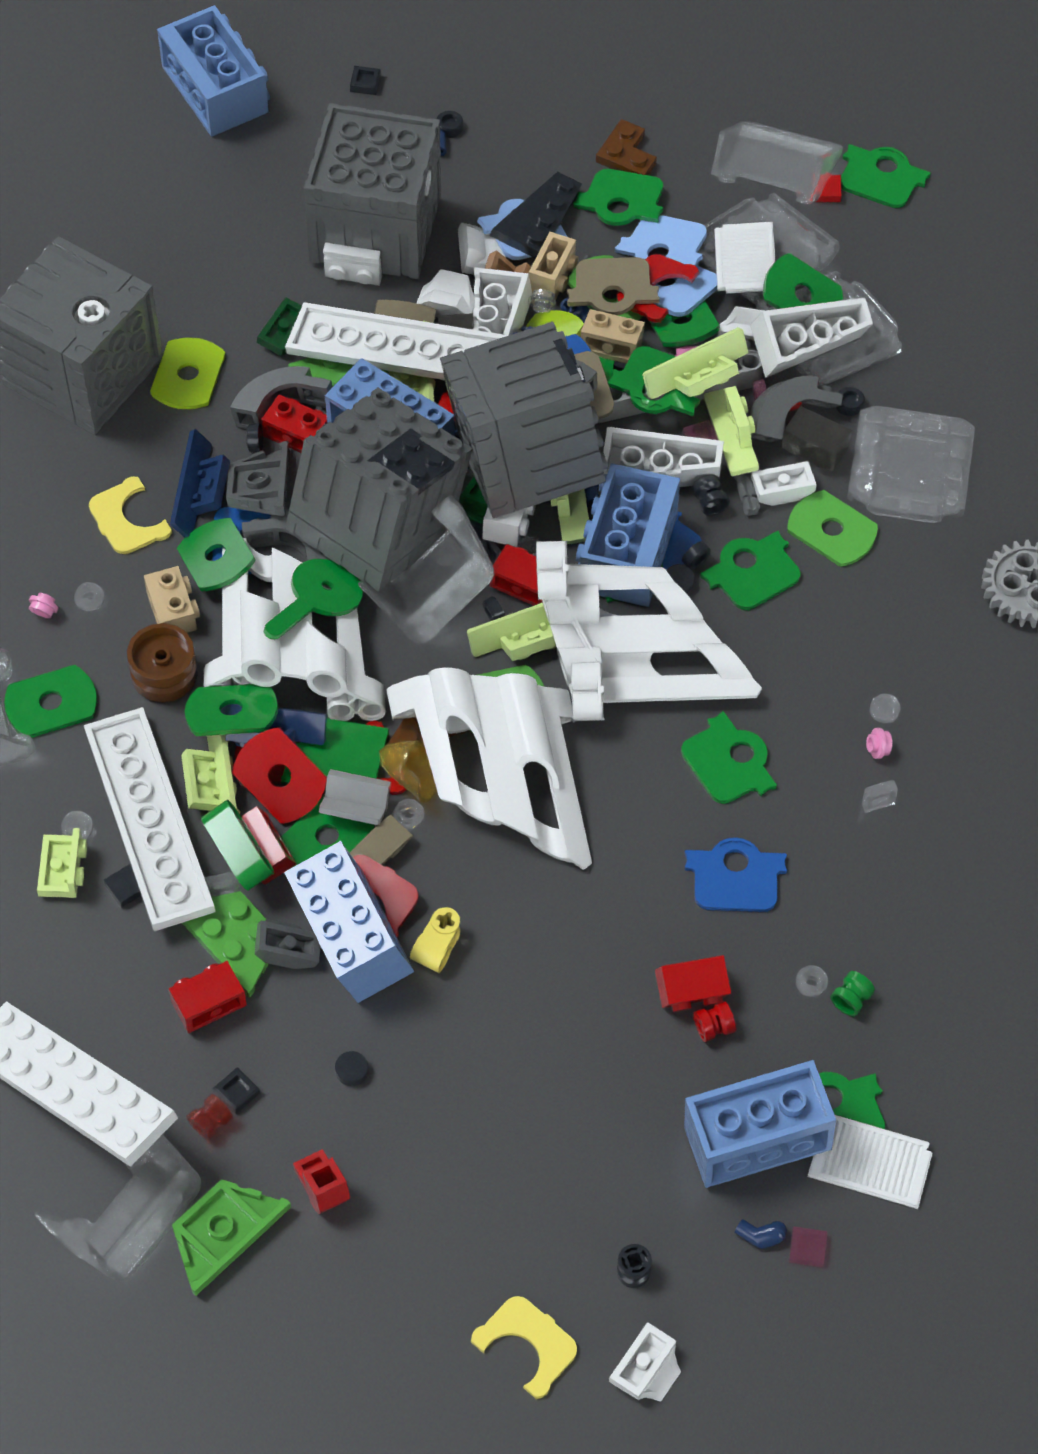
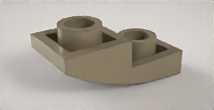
M378 300L374 314L434 323L436 309L407 301Z
M390 814L350 854L352 857L366 855L383 866L390 858L393 859L414 835Z

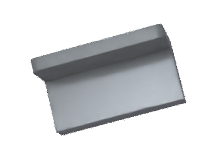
M330 769L327 776L325 797L320 804L319 813L380 825L388 808L391 782Z

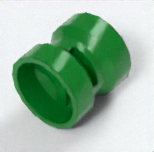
M850 971L844 977L842 987H837L831 994L830 999L838 1010L854 1017L862 1009V1002L870 999L873 995L875 987L863 974L857 971Z

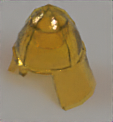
M403 740L387 744L380 749V762L388 775L396 780L400 786L411 792L420 802L426 803L430 801L436 794L437 788L424 742L420 740Z

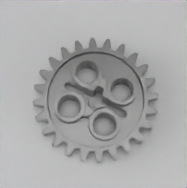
M1026 540L1024 546L1021 547L1017 541H1014L1012 549L1003 545L1001 553L994 551L992 559L987 560L982 574L981 589H985L984 599H991L990 609L999 607L997 616L1000 617L1008 614L1009 623L1016 618L1019 619L1020 627H1023L1026 621H1030L1032 628H1035L1038 621V601H1035L1038 600V542L1034 547L1031 546L1029 540Z

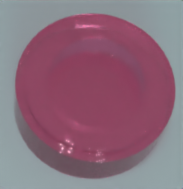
M764 379L753 381L752 383L755 401L766 390Z

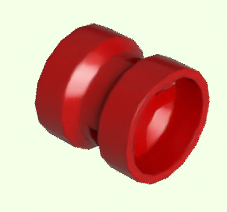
M726 1001L715 1004L714 1008L710 1010L700 1009L694 1011L695 1025L703 1042L713 1040L716 1035L721 1033L728 1035L736 1032L735 1020Z

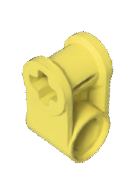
M444 907L434 912L411 950V960L437 973L443 970L452 949L460 937V916L454 909Z

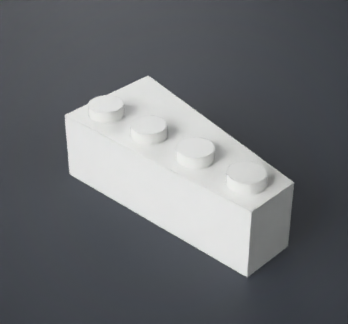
M474 267L475 302L473 330L503 335L521 332L519 329L524 324L533 297L529 274Z
M858 298L762 311L750 327L765 378L860 338L873 322L866 299Z
M607 427L603 453L608 469H604L603 472L607 474L610 464L613 463L680 478V487L693 486L695 481L709 474L717 475L720 478L724 441Z

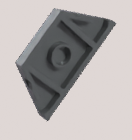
M288 441L279 443L280 450L265 455V452L262 450L248 458L230 463L226 493L228 507L278 516L286 515L290 457Z

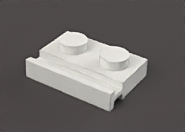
M325 242L323 249L325 277L380 286L382 278L381 251Z

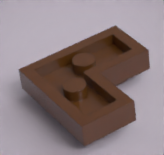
M621 119L596 154V163L614 170L649 176L656 165L657 157L637 149V146L645 136V128Z

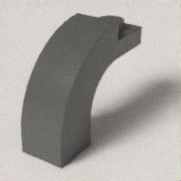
M303 366L284 367L264 373L242 388L231 404L230 409L235 425L247 429L248 425L253 423H260L262 426V417L278 395L288 399H295L299 403L326 407L325 395L332 389V381L312 377L310 367Z
M800 376L778 382L767 388L756 399L748 416H752L755 425V433L751 434V438L767 442L782 440L785 419L792 406L800 402L830 409L841 406L843 394L833 392L832 387L817 385L819 377Z
M286 509L285 516L270 514L271 519H254L249 522H241L243 538L247 539L252 548L285 545L299 551L306 561L311 559L331 560L323 555L324 553L314 549L302 541L300 537L285 529L289 509Z

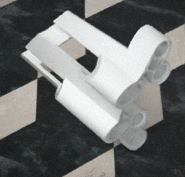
M243 538L256 560L249 571L259 579L273 583V601L248 592V571L233 583L222 587L223 656L205 665L204 687L244 684L271 687L280 682L281 676L294 677L306 680L308 687L313 692L327 697V714L330 719L348 721L354 717V714H359L363 720L376 721L383 718L386 712L385 688L381 682L365 675L357 608L349 614L336 616L337 643L326 637L312 625V612L279 639H269L263 632L266 623L297 599L291 588V578L296 567L302 562L275 548H272V554L269 556L260 554L249 545L246 538ZM222 548V556H223L224 553H225V549H224V548Z
M567 541L536 542L538 600L543 602L557 647L563 675L571 692L573 721L604 720L603 703L758 697L762 687L753 679L738 656L726 644L722 643L703 620V616L683 589L673 581L666 569L663 567L568 564ZM649 589L663 604L668 614L626 616L610 614L599 608V590ZM700 651L718 674L662 676L652 667L650 662L651 655L662 652Z
M437 668L431 670L428 673L429 675L416 676L387 688L392 720L394 718L416 717L437 792L442 801L457 805L467 815L481 822L496 826L503 824L530 837V841L535 847L556 859L572 862L583 870L592 864L561 724L570 721L575 722L573 721L572 703L568 690L537 685L536 679L524 674L510 673L491 677L469 675L466 671L456 668ZM472 730L479 746L488 788L487 792L474 790L458 780L448 733H460ZM538 762L546 768L559 829L549 827L534 818L523 771L526 763Z

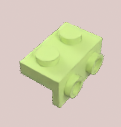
M73 828L72 836L43 835L37 886L38 896L77 897L78 886H83L84 867H80L81 858H86L87 839H82L80 828Z

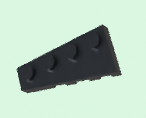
M560 172L555 173L492 228L490 236L536 259L549 232L556 233L576 198L582 183Z

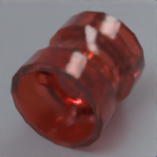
M211 1094L204 1100V1107L193 1109L186 1115L193 1129L205 1140H209L216 1134V1128L219 1127L218 1124L226 1125L233 1119L231 1111L215 1094Z

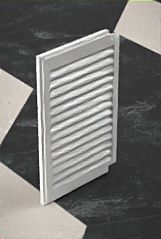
M773 222L723 225V228H715L717 290L726 291V294L762 292L766 273L775 262Z
M835 1115L836 1126L832 1150L813 1155L807 1177L918 1209L933 1154L931 1151H927L930 1143Z

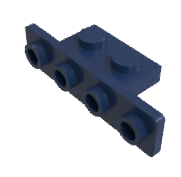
M197 429L190 430L170 521V525L184 538L194 531L197 515L221 509L230 460L224 454L209 458L212 444Z
M229 704L224 706L220 712L225 715H235L242 710V707L237 704ZM278 708L275 721L268 730L281 728L293 742L323 745L326 742L327 715L324 713ZM261 732L227 734L226 741H234L236 746L243 747L251 738Z

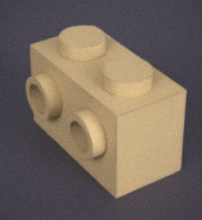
M549 232L529 271L532 295L555 302L559 292L563 293L565 291L568 274L577 266L579 259L575 255V239Z
M590 309L580 337L589 346L591 352L596 353L599 357L627 364L632 352L642 345L645 322Z
M179 566L143 575L146 592L157 624L176 625L187 633L197 630L195 618L200 617L196 600L190 601L188 594L192 593L188 576L182 577Z

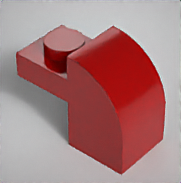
M323 1149L293 1163L295 1173L305 1188L310 1203L318 1214L350 1200L347 1181L333 1157L328 1159Z

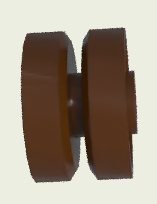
M160 623L152 624L139 630L131 638L127 648L128 665L132 684L140 695L151 701L160 703L170 702L185 696L194 687L198 676L193 641L187 632L176 625Z

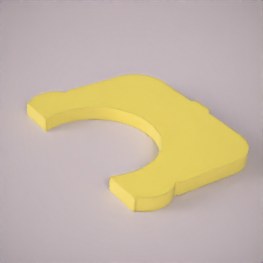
M138 476L125 479L122 484L95 495L89 502L90 512L98 524L99 531L102 535L106 536L112 548L119 554H130L155 541L166 540L172 534V529L165 519L154 526L140 527L131 524L124 517L123 506L126 500L137 492L145 491V487Z
M512 1297L499 1308L485 1325L479 1326L474 1330L471 1343L484 1353L494 1340L503 1336H519L529 1341L538 1353L539 1368L535 1377L524 1385L523 1388L537 1400L548 1394L550 1385L575 1359L577 1345L571 1336L555 1324V1320L550 1315L541 1312L524 1297Z

